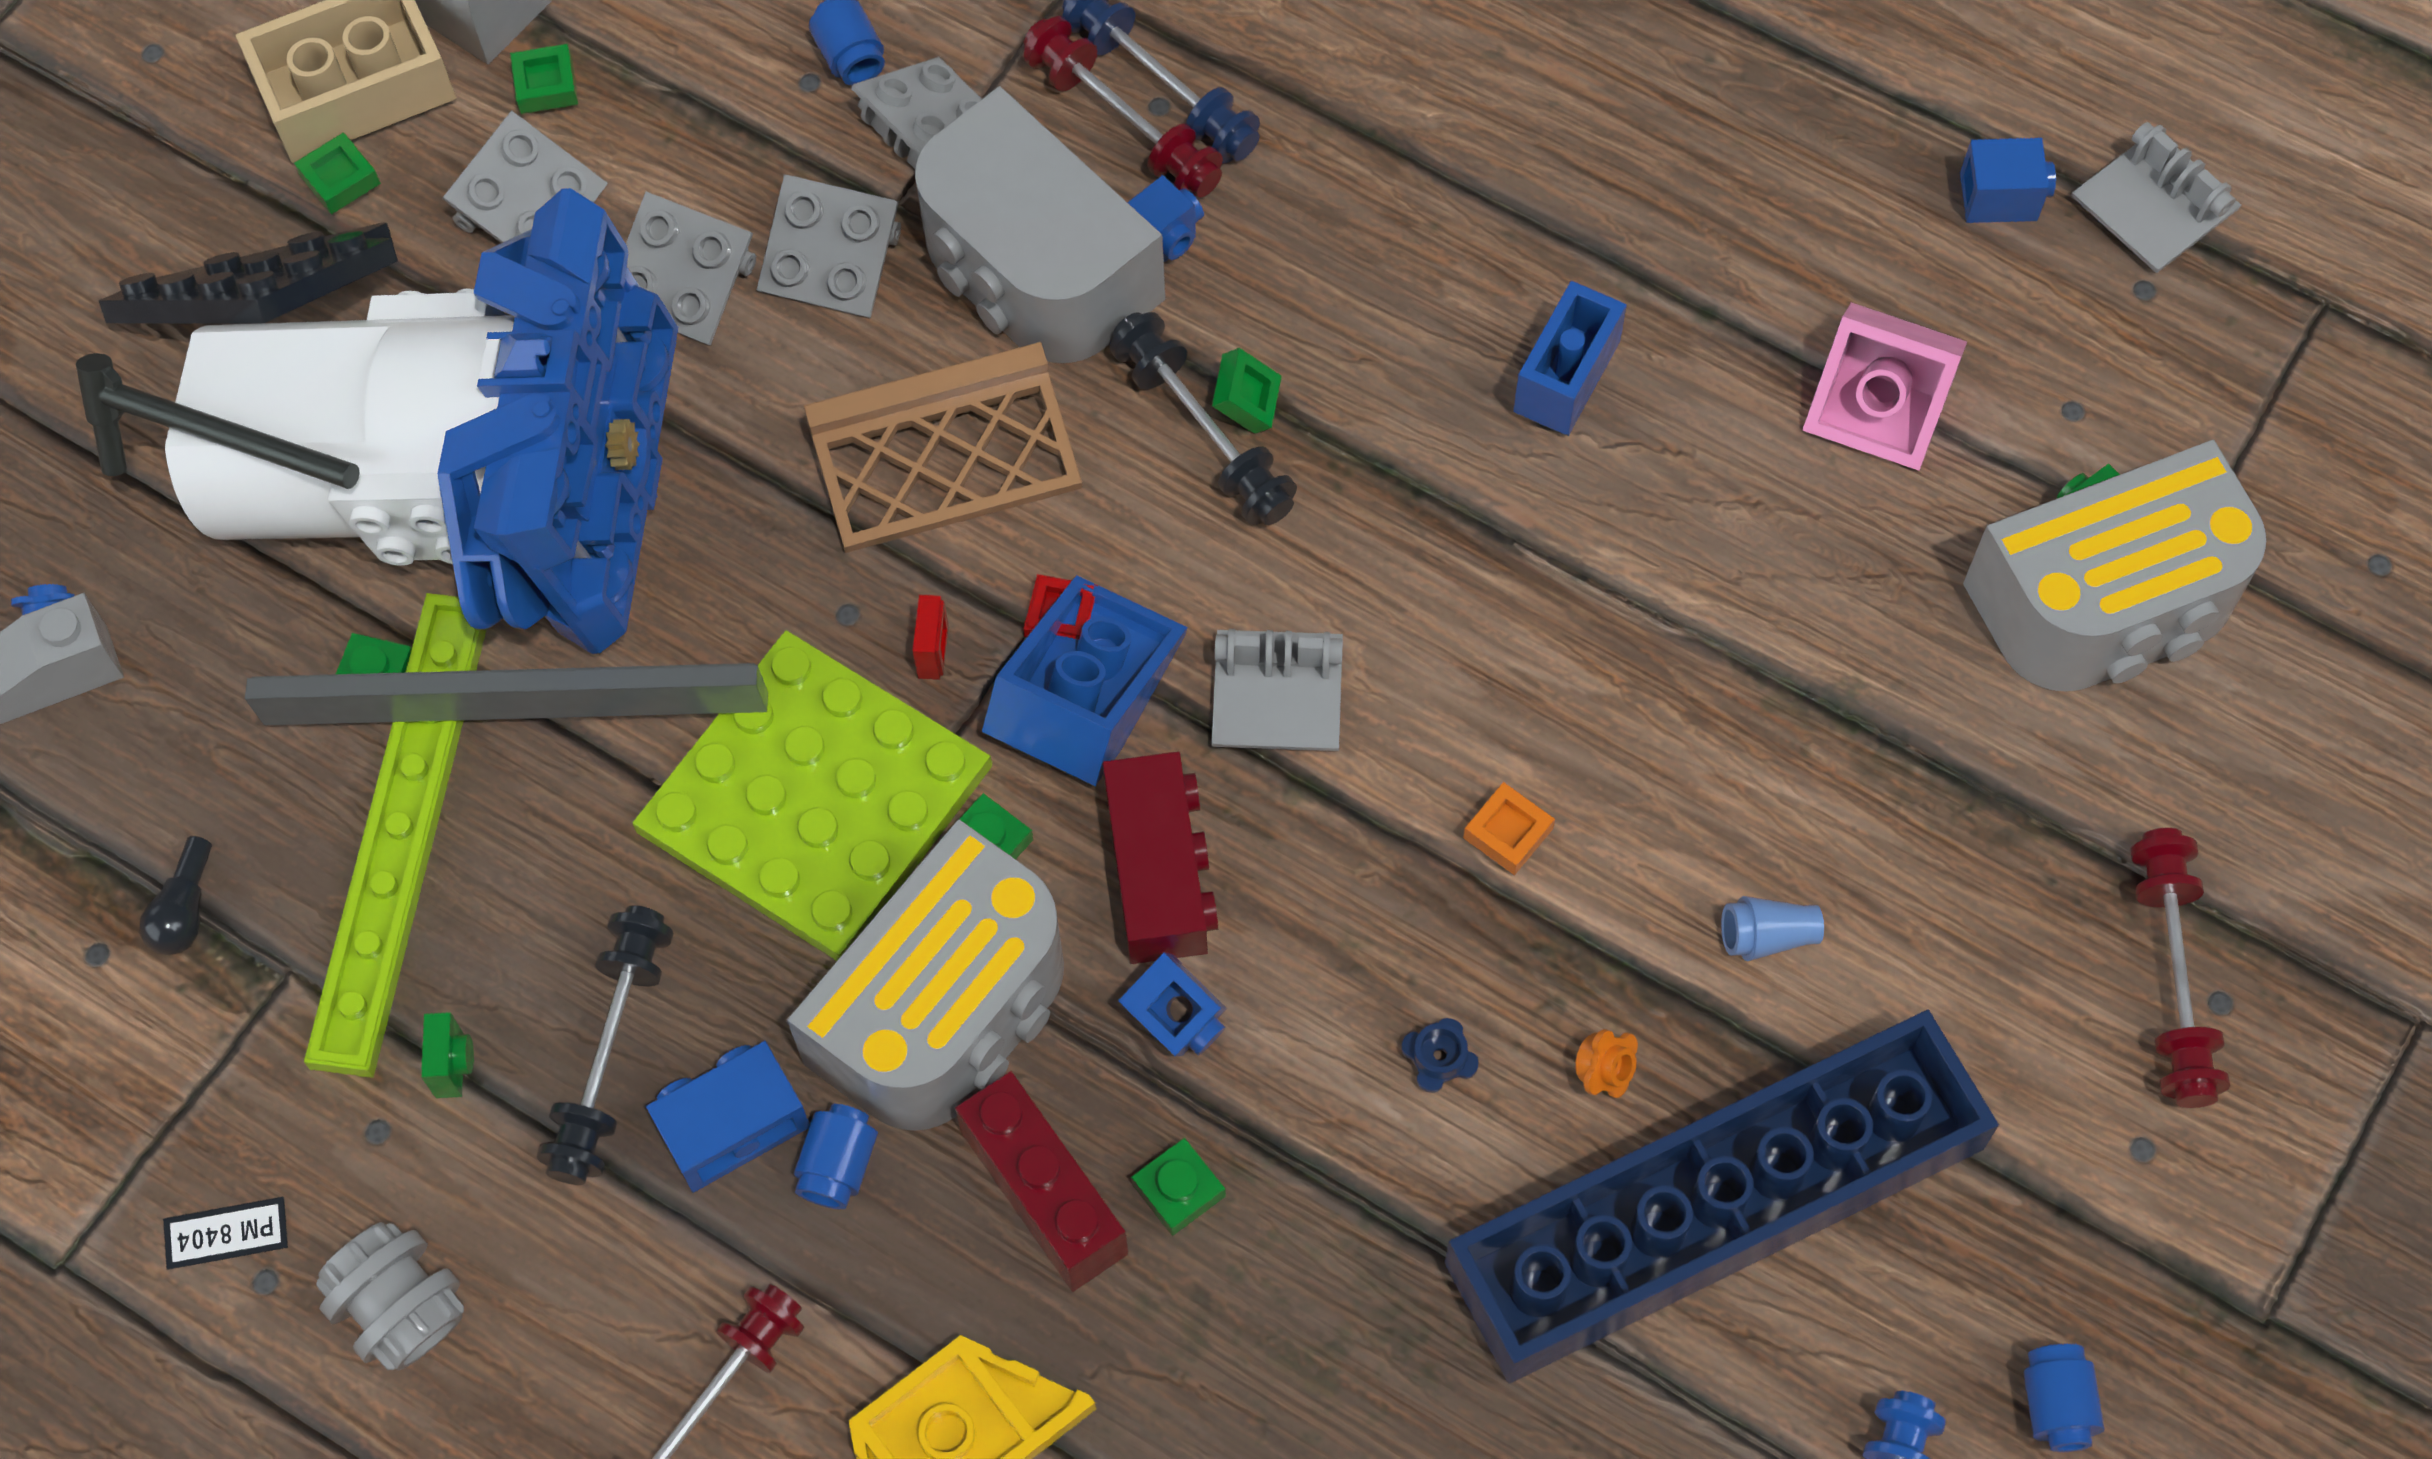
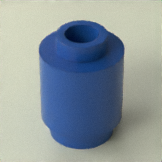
M858 0L823 1L816 8L809 21V31L833 75L842 78L843 82L850 86L877 77L885 65L883 58L884 46Z
M832 1104L829 1112L817 1111L814 1113L794 1171V1176L799 1179L795 1189V1193L798 1196L824 1207L846 1209L850 1196L858 1195L878 1136V1132L867 1124L869 1116L865 1112L847 1105Z
M2055 1344L2029 1351V1367L2023 1371L2034 1439L2049 1442L2050 1451L2073 1452L2092 1447V1436L2101 1434L2105 1428L2094 1363L2086 1360L2084 1347L2078 1344Z

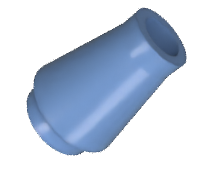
M1742 896L1737 903H1727L1723 908L1721 918L1723 944L1730 956L1741 955L1745 961H1752L1804 945L1820 944L1824 936L1823 914L1818 905L1803 906Z

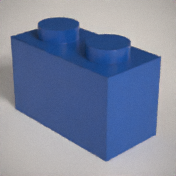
M1571 280L1518 374L1513 412L1569 436L1620 343L1627 304Z
M766 1041L754 1047L743 1045L729 1051L718 1060L716 1068L694 1080L692 1078H683L669 1084L659 1092L656 1101L646 1106L692 1193L810 1127L803 1105Z

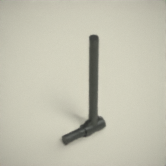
M100 353L88 354L76 361L75 365L87 422L93 426L101 471L104 475L117 476L127 470L118 422L126 412L346 489L353 488L359 479L360 470L358 465L123 385L122 378L114 370L112 359L108 355Z

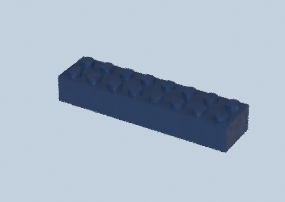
M1927 1009L1448 1242L1445 1265L1508 1384H1511L1983 1151L1997 1130L1999 1123L1930 1010Z

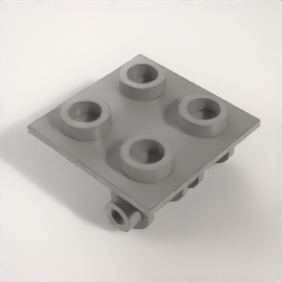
M940 57L855 83L851 88L861 98L858 107L862 110V120L866 124L871 125L883 137V141L888 146H894V152L899 157H908L907 162L914 169L916 168L918 156L925 144L939 131L982 99Z
M511 110L442 199L456 209L457 213L454 215L453 221L461 229L472 233L476 227L482 228L499 242L503 243L532 229L535 212L561 189L571 188L594 203L608 183Z
M2146 122L2133 134L2131 140L2136 143L2134 146L2072 192L2071 196L2151 269L2158 273L2239 210L2241 204L2230 194L2232 187L2227 182L2222 184L2204 168L2205 163L2201 159L2194 162L2191 161L2192 152L2188 148L2179 150L2178 144L2165 134L2166 129L2162 125L2154 127L2149 122Z
M784 174L757 291L871 318L888 245L895 246L901 233V223L894 221L899 201Z
M646 191L626 242L628 248L627 267L640 287L658 294L679 327L678 333L711 346L737 276L739 274L750 275L755 266L756 254L749 252L748 249L753 233Z
M1217 630L1215 638L1216 664L1212 747L1339 751L1343 634H1330V632L1297 633L1288 630L1286 632H1273V630Z

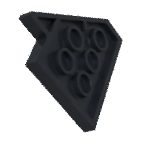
M387 222L324 236L323 232H312L290 239L287 242V246L240 257L238 252L225 253L205 260L203 262L204 266L160 277H156L154 273L135 275L119 282L121 291L98 301L106 323L261 324L397 262L398 259Z

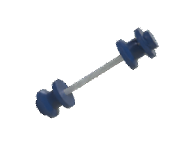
M1109 0L1063 1L1062 8L1064 11L1062 17L1071 24L1072 33H1080L1087 30L1089 32L1088 40L1097 47V55L1108 54L1119 45H1122L1193 107L1186 124L1195 131L1196 140L1210 137L1214 141L1212 147L1222 154V163H1228L1234 159L1236 161L1243 160L1255 149L1260 138L1258 133L1260 126L1259 117L1250 110H1244L1238 114L1231 110L1234 101L1233 95L1223 87L1211 90L1202 98L1191 91L1128 36L1134 25L1136 15L1134 9L1127 3L1120 2L1111 6L1108 3Z

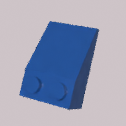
M1076 575L996 676L982 732L1069 775L1096 786L1104 775L1103 761L1115 760L1122 750L1183 641L1188 627L1099 585L1097 587L1094 583ZM1086 585H1092L1094 586V589H1091ZM1081 589L1092 592V596L1095 597V604L1090 620L1086 621L1082 627L1079 640L1056 635L1062 623L1075 626L1082 596H1080Z

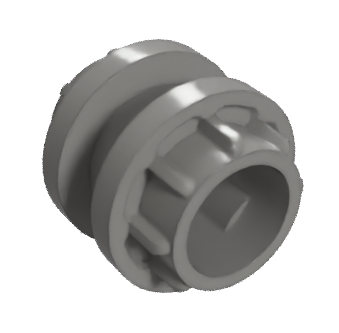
M377 1223L348 1242L322 1267L318 1273L319 1278L317 1279L316 1286L326 1297L320 1306V1311L331 1324L339 1323L352 1316L364 1330L353 1345V1350L362 1361L369 1363L378 1359L387 1370L396 1369L400 1371L428 1353L459 1324L463 1317L464 1306L454 1295L460 1286V1281L449 1269H443L429 1277L417 1263L427 1249V1242L416 1230L403 1234L393 1223Z

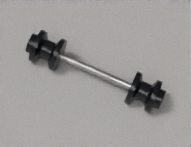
M1136 312L1121 320L1113 332L1114 338L1110 345L1111 353L1120 362L1133 360L1136 363L1132 378L1139 388L1148 390L1166 382L1231 463L1222 472L1218 486L1225 495L1235 496L1241 494L1246 500L1241 514L1250 525L1261 523L1272 525L1283 519L1294 506L1293 497L1297 491L1296 483L1288 475L1278 477L1272 475L1269 470L1273 464L1274 457L1266 447H1255L1241 455L1176 376V373L1186 361L1187 349L1178 340L1165 342L1161 338L1165 329V323L1162 318L1155 312L1144 314Z
M633 905L628 906L626 912H617L610 916L607 927L618 938L614 951L601 952L598 955L595 966L602 974L617 980L618 983L581 1105L574 1103H555L552 1105L549 1117L560 1126L555 1143L540 1145L537 1153V1159L548 1166L546 1175L557 1181L572 1185H584L587 1177H599L603 1173L605 1162L595 1155L594 1152L599 1137L614 1135L617 1121L610 1115L594 1109L630 986L632 984L650 987L659 984L662 970L652 962L656 948L669 946L674 935L673 930L663 923L664 916L653 909Z

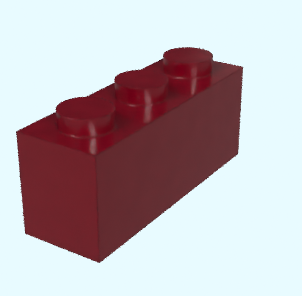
M1180 751L1103 761L1130 965L1156 961L1163 953L1173 954L1176 958L1208 954L1207 931L1218 930V918L1214 892H1201L1198 871L1209 870V859L1204 831L1192 833L1189 812L1200 811L1196 774H1183Z
M1012 1071L955 1107L962 1135L1072 1292L1129 1255L1126 1231Z

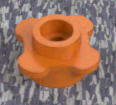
M1603 1029L1586 1037L1577 1053L1576 1073L1580 1081L1584 1083L1587 1093L1598 1095L1604 1090L1608 1092L1609 1096L1619 1098L1626 1092L1637 1065L1635 1054L1638 1049V1042L1635 1035L1625 1032L1620 1037H1615L1612 1031Z

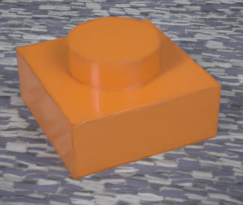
M1503 782L1464 828L1463 838L1510 873L1516 875L1554 829L1555 818Z

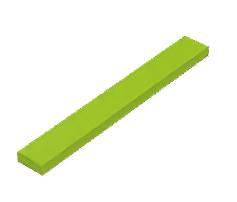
M426 593L406 673L477 670L487 629H475L469 625L463 615L459 597ZM464 720L392 723L304 1063L310 1070L374 1078Z

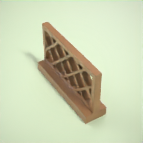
M1041 342L804 405L809 431L845 553L1082 489V480L1050 380L1048 363ZM1040 392L1046 411L1035 430L1005 416L1015 399ZM1001 403L997 411L988 407L990 405ZM973 411L990 420L976 446L946 432L957 414ZM942 419L938 427L929 423L931 421ZM1049 424L1055 441L1043 435ZM999 426L1028 440L1014 466L985 452ZM914 427L931 436L917 462L888 448L898 430ZM882 435L879 442L870 439L872 437ZM940 442L969 456L955 482L925 468ZM855 443L872 452L856 479L833 466L829 449ZM1038 445L1060 457L1065 475L1040 481L1022 470ZM881 458L910 472L895 499L866 484ZM978 461L1007 476L997 494L981 497L963 488ZM919 477L948 492L938 510L923 514L904 504ZM1016 481L1025 485L1023 487L1012 489ZM838 482L851 488L844 500ZM859 494L889 508L879 526L852 532L848 513ZM957 497L966 501L961 504L953 505ZM898 513L906 517V519L893 522Z

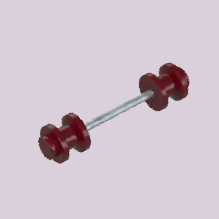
M1054 16L1048 20H1039L1029 29L1024 39V61L1033 69H1041L1046 66L1051 68L1049 82L1058 91H1068L1083 81L1154 142L1155 146L1149 155L1147 166L1155 176L1161 177L1171 173L1176 177L1174 186L1178 190L1182 188L1187 189L1195 197L1198 196L1199 198L1207 196L1215 189L1222 177V170L1220 169L1223 161L1222 154L1214 147H1206L1200 151L1194 147L1196 133L1187 124L1176 125L1164 135L1155 129L1090 72L1097 58V47L1086 38L1073 42L1070 39L1072 27L1068 21L1061 16Z
M2157 828L2144 833L2142 840L2135 843L2131 847L2130 852L2132 862L2137 866L2145 867L2147 871V880L2139 883L2135 888L2137 901L2149 907H2165L2181 1028L2162 1033L2155 1039L2156 1052L2161 1056L2171 1058L2173 1072L2160 1080L2161 1093L2166 1097L2176 1099L2178 1106L2200 1108L2215 1104L2218 1101V1095L2230 1088L2228 1073L2214 1069L2212 1054L2221 1050L2225 1045L2223 1033L2215 1028L2194 1027L2178 906L2194 902L2204 894L2202 880L2196 876L2188 875L2186 863L2198 856V845L2195 839L2182 835V831L2179 829Z
M769 1284L764 1292L755 1287H749L744 1294V1298L750 1310L738 1325L722 1322L716 1330L718 1336L735 1352L652 1459H670L745 1360H748L767 1373L772 1372L777 1363L770 1350L783 1334L798 1337L804 1330L803 1324L796 1318L802 1308L793 1298L772 1284Z

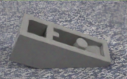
M85 593L25 614L0 632V724L124 678L108 627Z

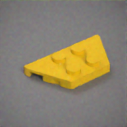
M960 1335L849 1420L856 1459H1033L1094 1412L1096 1404L1089 1394L1078 1389L1074 1392L1040 1376L1039 1371L1016 1360H1005L993 1354L990 1348Z

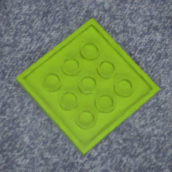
M785 630L758 664L768 690L767 712L719 713L632 824L637 834L838 961L915 870L992 768V760L989 754Z

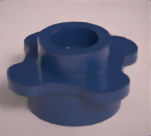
M1444 1018L1439 1023L1426 1026L1420 1033L1410 1032L1403 1039L1402 1053L1405 1057L1412 1059L1419 1073L1417 1084L1426 1092H1438L1442 1089L1445 1082L1457 1077L1469 1079L1478 1070V1057L1476 1054L1468 1051L1467 1040L1463 1034V1026L1455 1019ZM1442 1050L1446 1053L1447 1057L1440 1061L1434 1057V1053Z

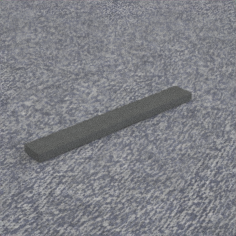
M755 663L260 676L247 678L245 700L263 725L767 712L768 690L758 665Z

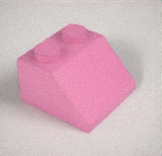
M1851 302L1841 319L1803 431L1920 470L1967 341Z

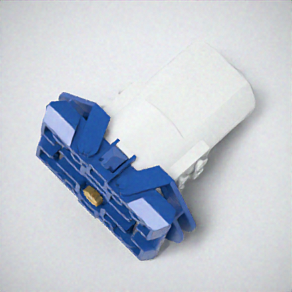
M564 188L535 212L532 229L481 253L474 289H461L456 293L436 294L403 291L398 295L372 296L367 320L207 325L192 332L176 403L358 465L360 474L353 488L346 489L169 427L165 453L171 481L187 517L200 532L210 538L234 540L360 537L380 561L388 564L404 566L413 563L414 560H442L453 564L460 606L466 621L471 627L475 629H488L504 619L513 628L527 629L545 616L559 634L591 654H600L627 632L647 510H654L663 459L658 452V445L679 327L658 294L640 287L627 267V245L606 211L575 190Z

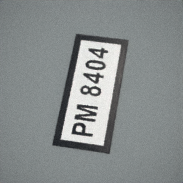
M284 1196L163 1218L166 1270L288 1248Z

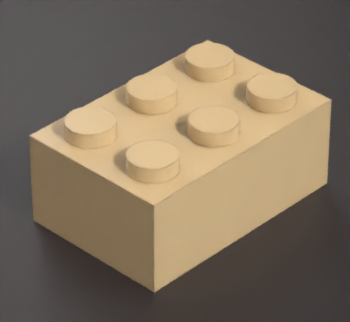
M324 0L235 34L292 163L343 132L350 140L456 100L441 55L415 0Z

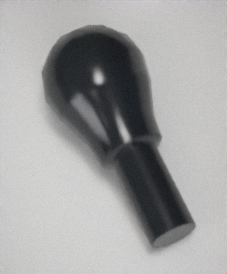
M197 836L187 837L173 877L166 880L162 890L147 905L141 915L139 934L145 946L157 954L173 955L182 953L191 947L198 935L200 924L199 899L201 894L198 884L212 844L204 838Z

